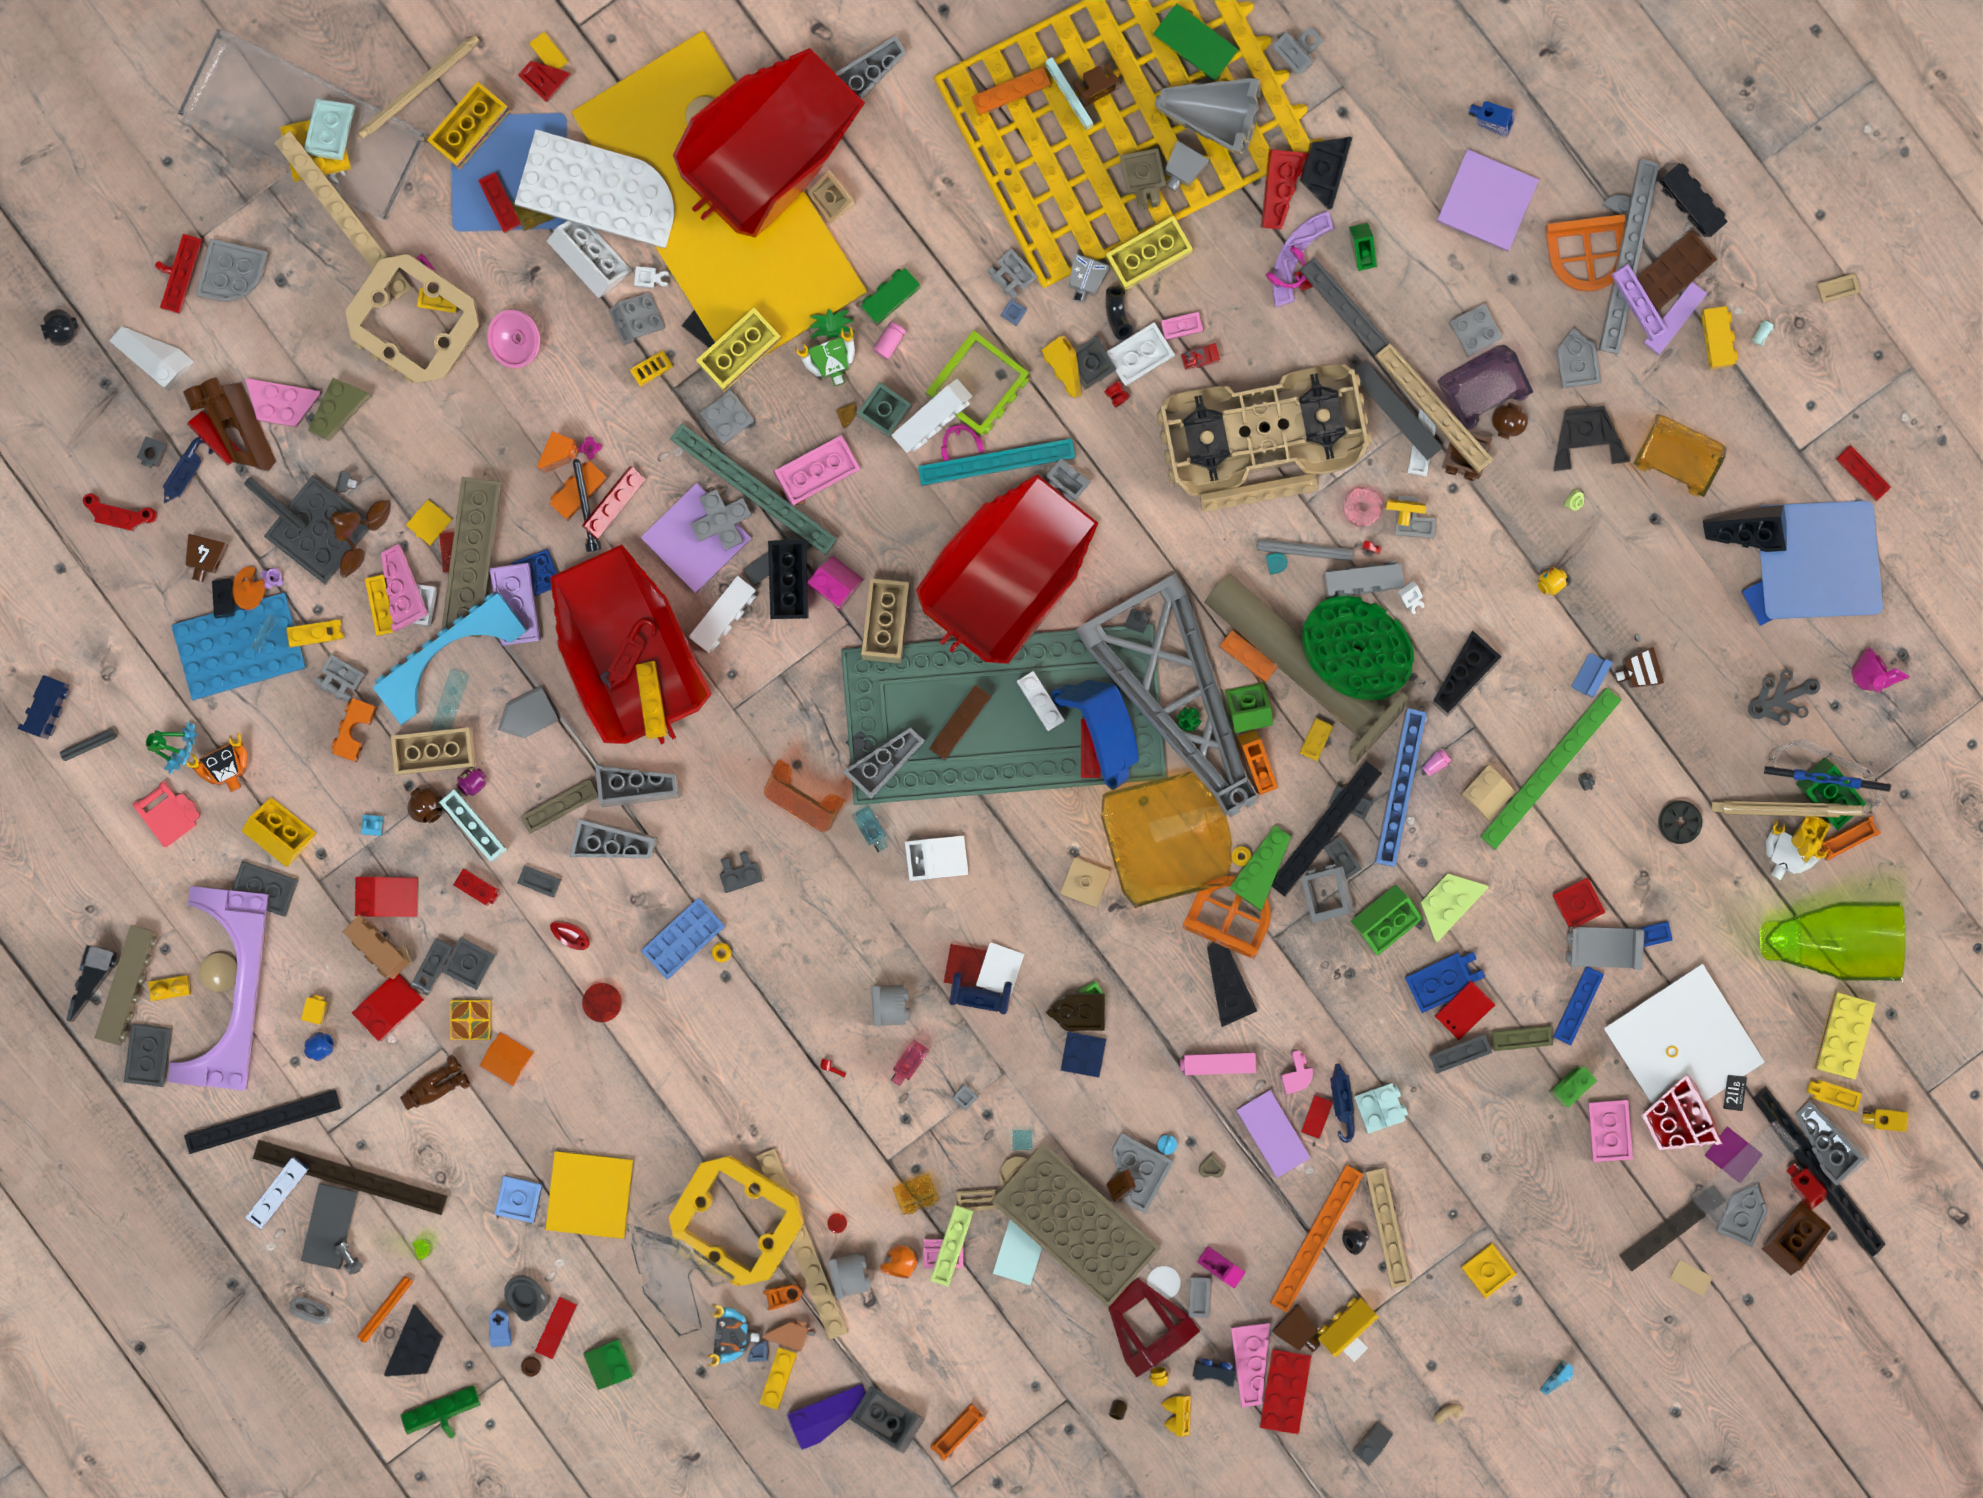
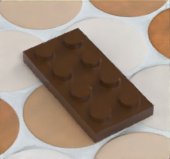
M1691 230L1641 273L1637 279L1658 311L1711 266L1717 258Z

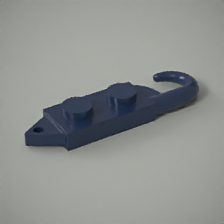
M200 437L195 438L190 443L162 486L164 489V503L177 497L180 498L199 469L201 460L195 453V450L199 444L205 443ZM209 448L208 454L211 455L213 451Z
M1340 1063L1335 1064L1330 1082L1335 1117L1340 1122L1346 1123L1347 1136L1344 1137L1339 1130L1337 1132L1338 1137L1342 1142L1348 1143L1351 1142L1355 1134L1354 1109L1349 1075L1345 1074Z

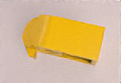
M1805 816L1791 838L1793 846L1798 848L1797 851L1802 856L1801 859L1806 863L1820 847L1831 827L1830 824L1820 817Z

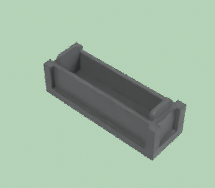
M1484 1034L1431 1054L1429 1058L1432 1060L1435 1074L1491 1054L1492 1051Z

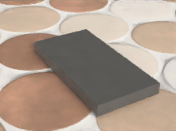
M318 1184L301 1257L302 1262L340 1270L343 1257L341 1253L336 1254L333 1245L341 1239L345 1242L347 1241L358 1192Z

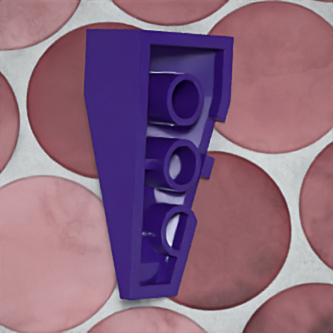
M862 1384L787 1413L793 1433L802 1450L821 1443L852 1417L865 1396Z

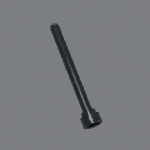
M574 459L573 468L585 522L591 512L581 462L579 459ZM586 531V552L602 549L600 540L595 539Z

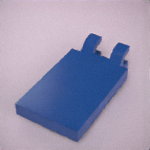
M1474 952L1463 957L1456 953L1405 977L1421 1013L1451 1000L1469 981L1474 983L1485 977L1482 969L1472 974L1467 965L1477 959Z

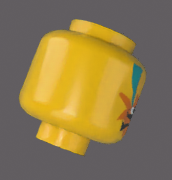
M1550 567L1538 576L1537 586L1544 595L1554 596L1566 587L1567 575L1562 569Z

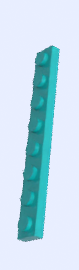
M1072 439L922 465L918 466L921 486L1054 463L1058 462L1061 458L1064 461L1075 459Z

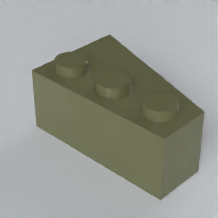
M332 378L308 431L330 441L372 396L347 383Z

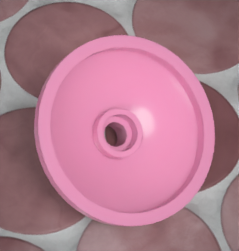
M514 309L505 310L497 314L489 325L487 333L489 349L499 363L509 368H521L527 366L535 359L539 351L540 336L536 324L526 313Z

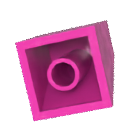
M832 556L817 569L808 581V585L841 611L864 579Z

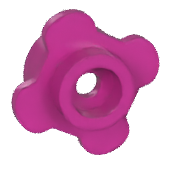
M588 436L578 449L580 453L587 455L589 460H593L595 454L601 451L602 446L600 443H596L591 436Z

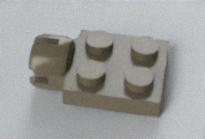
M1159 149L1120 155L1127 195L1134 194L1136 196L1140 209H1148L1147 199H1150L1151 208L1160 205L1159 190L1166 188Z

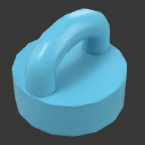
M1163 1135L1159 1138L1157 1146L1161 1153L1169 1155L1175 1152L1177 1141L1171 1135Z

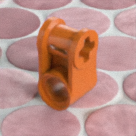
M789 1284L765 1290L763 1294L766 1295L769 1305L767 1309L770 1311L797 1302L802 1297L803 1292L798 1284ZM790 1288L797 1290V1298L789 1297L788 1290Z

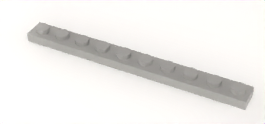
M1644 159L1638 160L1615 271L1629 264L1636 276L1659 163ZM1614 280L1598 350L1619 354L1629 305Z

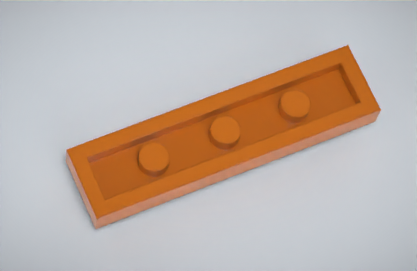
M1041 67L976 94L971 98L980 116L1050 87L1051 84L1044 67Z

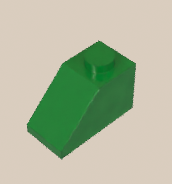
M1363 223L1350 226V240L1357 270L1362 271L1377 267L1374 238L1369 224Z

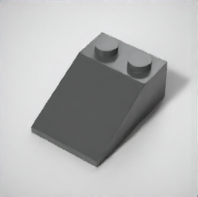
M870 1386L850 1420L902 1453H905L925 1420L873 1386Z

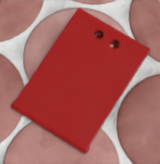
M1469 981L1434 1016L1460 1040L1495 1007V1004L1472 981Z

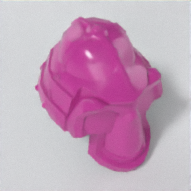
M1871 647L1865 648L1864 653L1859 657L1851 671L1853 683H1856L1863 690L1878 693L1883 688L1886 689L1905 679L1908 680L1909 676L1896 668L1887 672L1886 664L1880 655L1875 654Z

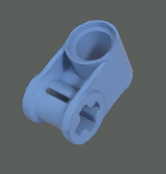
M502 1308L495 1309L489 1318L491 1348L511 1346L508 1313ZM497 1314H500V1317H504L501 1323L494 1319Z

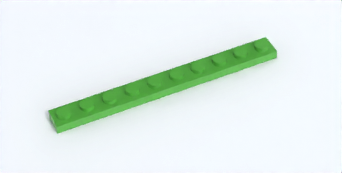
M1605 688L1480 838L1496 850L1622 700L1608 688Z

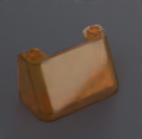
M778 759L764 787L765 796L821 832L829 831L845 808L847 801L835 794L827 795L821 803L814 800L790 784L792 782V769L787 763Z

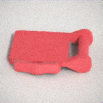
M162 781L157 789L139 802L135 801L132 805L164 847H168L196 826L195 821L199 819L200 813L196 810L195 803L188 799L184 793L175 796L168 784ZM165 792L168 797L146 813L143 808Z

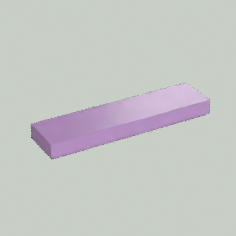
M1629 264L1610 274L1649 340L1653 341L1667 332V327Z
M1691 282L1662 319L1668 331L1653 341L1647 338L1643 344L1659 355L1707 293Z

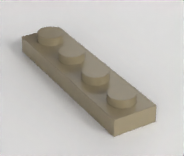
M589 779L520 817L529 834H532L598 798V793Z

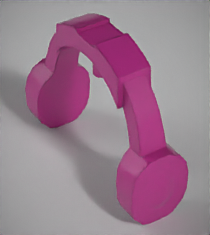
M1292 246L1289 250L1303 267L1306 264L1303 259V253L1295 246ZM1271 272L1265 275L1275 286L1279 285L1292 289L1299 287L1306 280L1303 275L1301 278L1296 275L1297 283L1286 284Z
M958 424L954 427L951 426L946 430L943 437V446L941 447L942 458L944 461H949L946 444L948 437L953 432L956 433V436L960 435L959 430L970 433L974 438L979 453L984 452L980 436L977 437L975 432L967 427V425Z

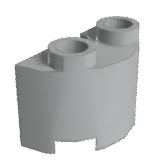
M1062 458L1046 475L1050 480L1048 483L1055 489H1060L1064 493V497L1069 501H1076L1091 483Z

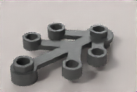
M1785 670L1780 674L1781 680L1773 699L1766 701L1769 690L1775 686L1774 679L1766 678L1762 682L1763 687L1758 700H1754L1749 704L1748 713L1754 719L1767 717L1777 721L1782 726L1790 723V716L1788 714L1780 715L1769 710L1770 708L1777 706L1796 714L1799 718H1805L1809 713L1807 707H1798L1787 701L1806 693L1808 695L1816 694L1820 690L1819 682L1815 679H1809L1804 682L1802 687L1784 694L1788 682L1793 679V673L1790 670ZM1785 672L1790 675L1788 680L1783 677ZM1767 680L1772 682L1771 687L1766 686L1765 682ZM1810 683L1815 684V690L1809 688ZM1756 706H1760L1762 708V711L1760 713H1757L1755 711ZM1801 708L1805 710L1804 716L1799 714ZM1782 716L1787 718L1786 723L1781 722Z

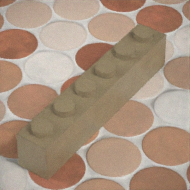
M130 925L95 1039L115 1045H121L122 1042H125L128 1031H126L127 1025L132 1022L134 1016L132 1009L134 1004L138 1003L140 997L138 990L140 985L142 986L145 982L146 975L144 971L151 963L152 956L150 952L152 948H155L158 937H156L157 932L136 925Z

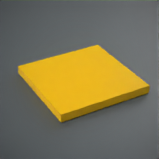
M555 1151L545 1230L624 1239L633 1160Z

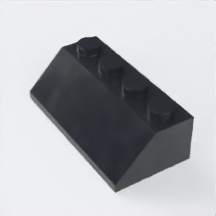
M806 540L768 541L770 619H809Z

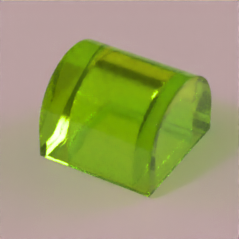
M419 1239L412 1242L419 1261L431 1255L433 1246L429 1240Z

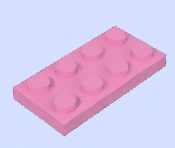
M841 435L780 467L773 473L791 506H794L859 471L860 467Z

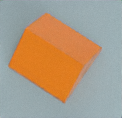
M500 1032L487 1049L480 1066L514 1086L534 1052Z

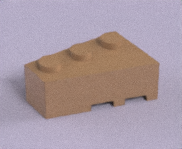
M360 915L342 931L352 941V945L357 950L362 951L365 954L364 957L372 965L375 964L378 967L377 971L384 978L388 976L394 979L410 963L372 922Z

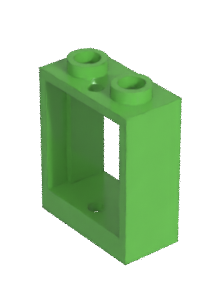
M1577 1065L1549 1093L1561 1106L1569 1108L1597 1079L1584 1066Z

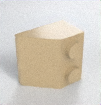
M1487 765L1460 795L1490 821L1514 795L1515 791L1490 765Z

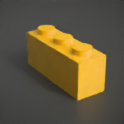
M1727 306L1703 309L1700 313L1709 370L1734 366L1736 364L1735 361L1738 360L1737 350L1733 349L1732 342L1735 341L1734 331L1730 330V323L1732 322L1731 312L1727 310Z

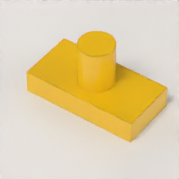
M1386 499L1385 508L1387 510L1399 511L1398 525L1409 526L1411 512L1423 514L1426 512L1425 503Z

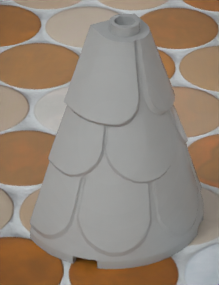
M1246 78L1161 89L1160 95L1156 97L1155 107H1157L1160 113L1183 127H1189L1206 139L1216 142L1231 152L1244 154L1245 150L1243 148L1247 149L1250 144L1258 116L1259 105L1257 97H1260V80Z

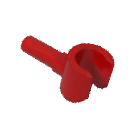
M821 1060V1069L834 1072L845 1078V1072L831 1067V1060Z

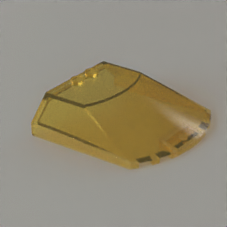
M1193 771L1102 794L1101 820L1122 893L1135 908L1227 884L1229 867L1232 865V859H1230L1232 842L1229 825L1214 795Z

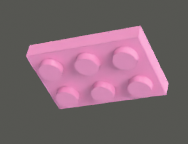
M1628 1100L1588 1103L1592 1162L1632 1160Z

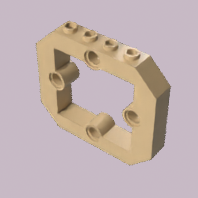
M410 254L380 259L345 311L350 337L355 341L353 345L361 350L365 348L370 351V356L375 360L380 361L382 359L385 361L388 369L395 373L398 370L404 374L402 378L411 384L413 381L420 383L446 378L480 327L475 299ZM400 268L424 284L423 291L427 296L433 298L442 296L464 311L450 334L440 333L435 337L434 346L438 351L426 369L401 353L397 344L385 342L362 326L374 307L382 308L389 303L390 295L386 289ZM432 282L437 283L439 286L438 291L434 294L429 291V285ZM378 292L384 295V300L380 304L374 300V296ZM442 337L449 339V346L447 348H442L439 344ZM388 347H392L395 351L393 358H388L385 354V350Z

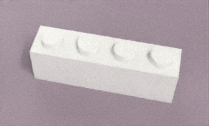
M737 576L690 634L689 638L707 653L710 650L715 651L720 644L718 640L721 636H726L733 627L730 625L735 619L738 621L745 613L743 611L747 604L750 606L755 601L757 591Z

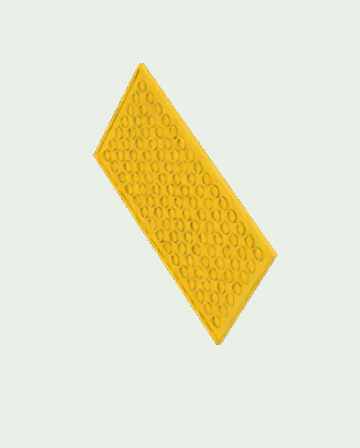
M702 30L571 111V114L592 146L646 162L664 179L673 199L674 219L666 249L657 246L655 248L714 342L718 341L749 311L755 308L782 339L763 356L765 357L807 331L809 326L817 321V319L811 318V315L826 316L828 309L834 314L865 295L867 290L804 190L756 238L736 233L716 212L703 221L701 219L702 214L710 208L707 203L697 212L692 210L693 206L702 198L681 178L673 157V153L688 125L685 116L687 107L698 97L707 96L716 99L736 83Z

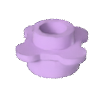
M277 568L261 572L265 588L271 589L272 586L282 585L283 580Z

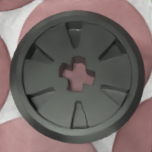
M1675 801L1666 805L1658 818V827L1661 834L1666 840L1675 844H1685L1693 841L1701 832L1703 824L1699 810L1693 804L1686 801ZM1679 817L1685 820V825H1682L1681 828H1678V825L1675 824Z

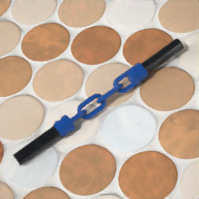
M1769 766L1764 767V774L1790 777L1795 780L1803 781L1808 779L1818 783L1829 782L1850 788H1867L1890 792L1891 784L1866 781L1856 777H1835L1825 773H1807L1805 770L1800 769L1790 770ZM1816 775L1825 776L1824 780H1818ZM1843 779L1850 780L1849 784L1844 783Z

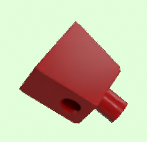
M1793 1164L1786 1170L1792 1177L1791 1186L1810 1210L1826 1199L1827 1191L1807 1168L1801 1171L1796 1164ZM1803 1181L1807 1182L1806 1185H1802L1800 1183Z

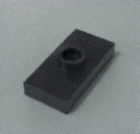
M231 578L212 581L215 619L235 616L233 580Z

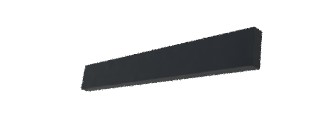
M1367 761L1362 765L1275 876L1271 887L1284 897L1287 896L1383 773Z
M337 1090L190 1133L184 1135L189 1154H193L340 1110L342 1107Z

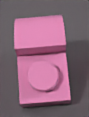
M1300 1050L1291 1052L1295 1071L1280 1075L1285 1094L1305 1089L1312 1080L1313 1069L1312 1067L1304 1069V1065H1307L1304 1053L1301 1054Z

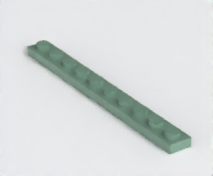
M682 423L671 436L670 440L824 555H827L837 542V538L794 506H791L790 503Z

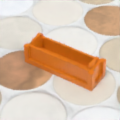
M1867 817L1824 839L1820 850L1824 853L1828 849L1825 860H1831L1852 847L1881 834L1872 821L1874 820L1873 817Z
M971 1403L930 1445V1449L934 1450L945 1461L953 1450L985 1419V1416Z

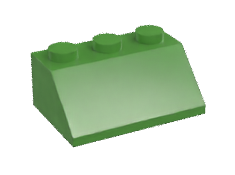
M1395 884L1350 922L1378 956L1423 918L1409 897Z

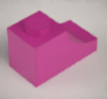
M1209 1246L1197 1261V1263L1234 1289L1246 1273Z

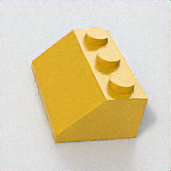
M272 797L248 818L242 829L245 835L285 867L290 866L300 856L317 834Z
M1353 1297L1346 1304L1348 1308L1343 1312L1338 1311L1331 1318L1333 1322L1328 1326L1326 1324L1323 1325L1317 1332L1319 1335L1316 1338L1335 1358L1379 1318L1360 1297L1357 1299Z

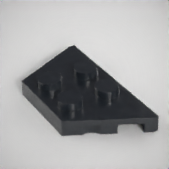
M1352 137L1310 143L1308 148V154L1299 181L1328 210L1333 209Z
M415 1304L412 1306L383 1376L417 1375L429 1372L443 1335Z

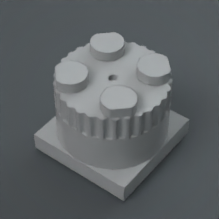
M904 985L874 986L872 988L874 1026L906 1025V1021L909 1020V1008L905 1009V1001H909L908 989H904Z
M860 1253L829 1259L828 1264L836 1299L839 1300L846 1296L867 1292L868 1288L872 1286L869 1274L865 1275L864 1268L867 1267L865 1255L861 1256Z

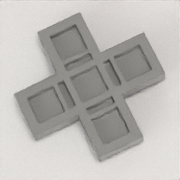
M717 489L700 497L699 499L707 516L690 524L698 541L701 542L717 534L725 551L743 543L735 524L752 516L744 499L741 498L725 506Z

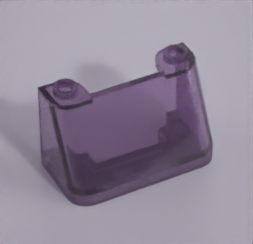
M1499 345L1443 375L1437 381L1457 419L1466 429L1476 427L1480 420L1479 415L1510 398L1522 401L1528 398L1529 394L1533 393L1516 353L1506 345Z

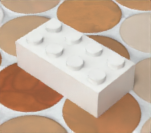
M956 379L894 432L892 437L906 453L911 450L915 452L927 443L932 436L937 434L943 426L953 420L959 412L963 411L970 404L968 400L973 396Z

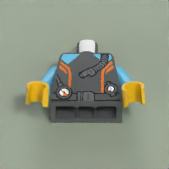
M712 1304L713 1307L717 1308V1311L710 1313V1315L717 1317L714 1354L706 1355V1357H712L713 1359L711 1364H707L708 1366L731 1362L741 1357L743 1352L747 1350V1343L759 1344L760 1332L748 1331L749 1322L736 1309Z

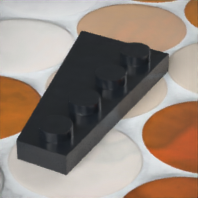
M1217 943L1207 947L1221 1027L1257 1012L1230 949Z

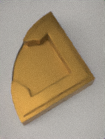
M854 403L836 410L843 429L848 427L854 420L856 412Z

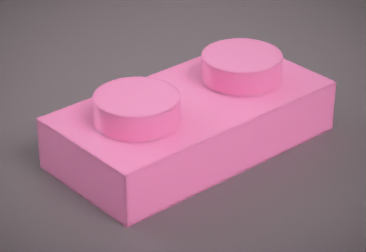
M1199 312L1161 321L1165 340L1203 332Z

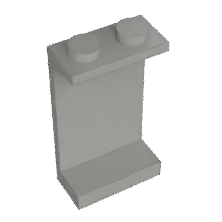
M1570 927V931H1567L1566 942L1569 943V951H1566L1565 959L1571 968L1583 966L1642 970L1644 930L1638 928Z

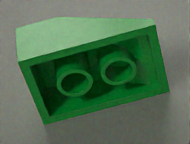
M1825 757L1808 772L1825 773L1835 777L1844 776L1836 765ZM1816 775L1818 780H1824L1825 776ZM1808 779L1799 780L1796 783L1797 787L1811 803H1840V805L1862 806V808L1866 805V802L1854 788L1829 782L1818 783ZM1843 779L1844 783L1849 784L1848 780ZM1853 816L1825 818L1836 830H1839Z

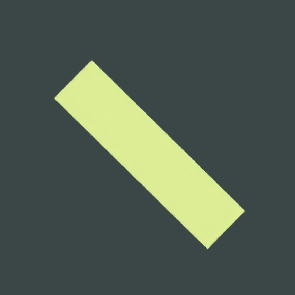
M957 1205L954 1206L930 1281L949 1287L974 1211Z

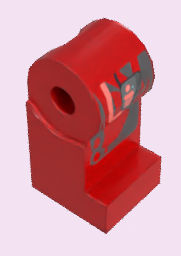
M1216 343L1181 354L1185 370L1201 368L1219 363L1220 361Z

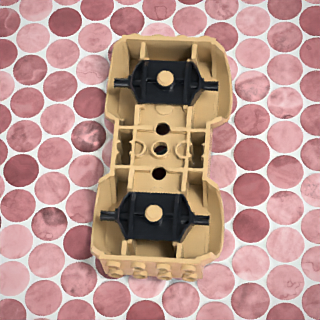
M1332 364L1284 374L1280 384L1237 393H1234L1228 386H1215L1168 396L1156 416L1158 426L1162 425L1163 429L1160 434L1162 445H1166L1167 449L1165 450L1164 458L1165 463L1170 465V469H1168L1169 483H1173L1174 488L1181 487L1189 495L1200 496L1201 494L1237 488L1244 483L1249 473L1297 464L1307 474H1328L1355 465L1362 458L1370 443H1372L1370 431L1366 432L1365 427L1368 424L1367 414L1362 412V405H1364L1363 394L1358 391L1360 385L1359 374H1355L1354 369L1351 370L1346 364ZM1280 419L1288 420L1289 427L1286 430H1281L1278 427ZM1260 423H1268L1270 430L1267 433H1262L1259 430ZM1242 426L1250 428L1251 433L1248 437H1242L1239 434V429Z

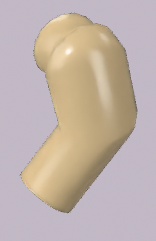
M1453 1404L1443 1408L1433 1419L1437 1424H1441L1452 1414L1455 1418L1460 1417L1463 1414V1410L1460 1408V1405Z

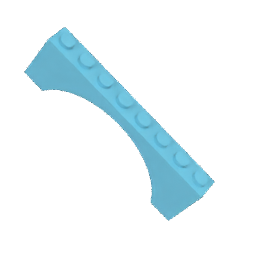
M492 592L484 598L486 601L481 606L476 604L469 610L470 614L465 618L460 616L453 622L454 626L448 630L446 627L437 634L439 637L435 641L428 640L422 645L423 650L419 653L416 651L412 652L406 657L407 662L403 665L400 663L396 664L390 669L392 671L391 674L387 677L383 674L375 680L376 685L373 686V689L400 725L406 723L419 713L418 689L421 677L428 663L443 647L457 639L471 635H489L511 643L528 631L501 593L495 595Z

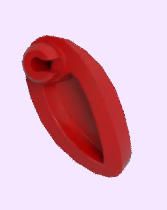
M553 921L550 924V929L554 936L565 946L575 950H585L589 947V937L578 926L564 921Z

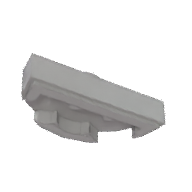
M1614 195L1608 198L1602 205L1618 215L1625 214L1626 219L1630 197Z

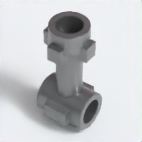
M343 1239L338 1240L333 1245L334 1251L337 1255L341 1253L347 1263L344 1267L349 1275H355L361 1271L360 1269L363 1265L358 1257L353 1259L347 1249L350 1247L347 1241L345 1242Z

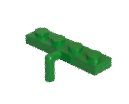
M473 1385L403 1413L400 1416L407 1435L440 1422L445 1434L449 1438H453L455 1432L450 1427L448 1418L478 1407L481 1403L477 1389Z

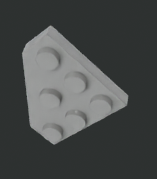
M1121 1133L1112 1152L1118 1172L1121 1173L1123 1170L1129 1169L1136 1188L1126 1195L1127 1203L1146 1214L1174 1161Z

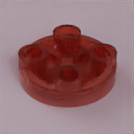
M594 984L584 993L582 999L583 1010L593 1021H611L621 1011V995L610 984Z

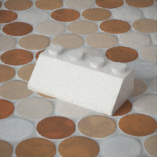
M567 221L558 226L547 240L550 246L598 298L610 292L632 272L594 228Z

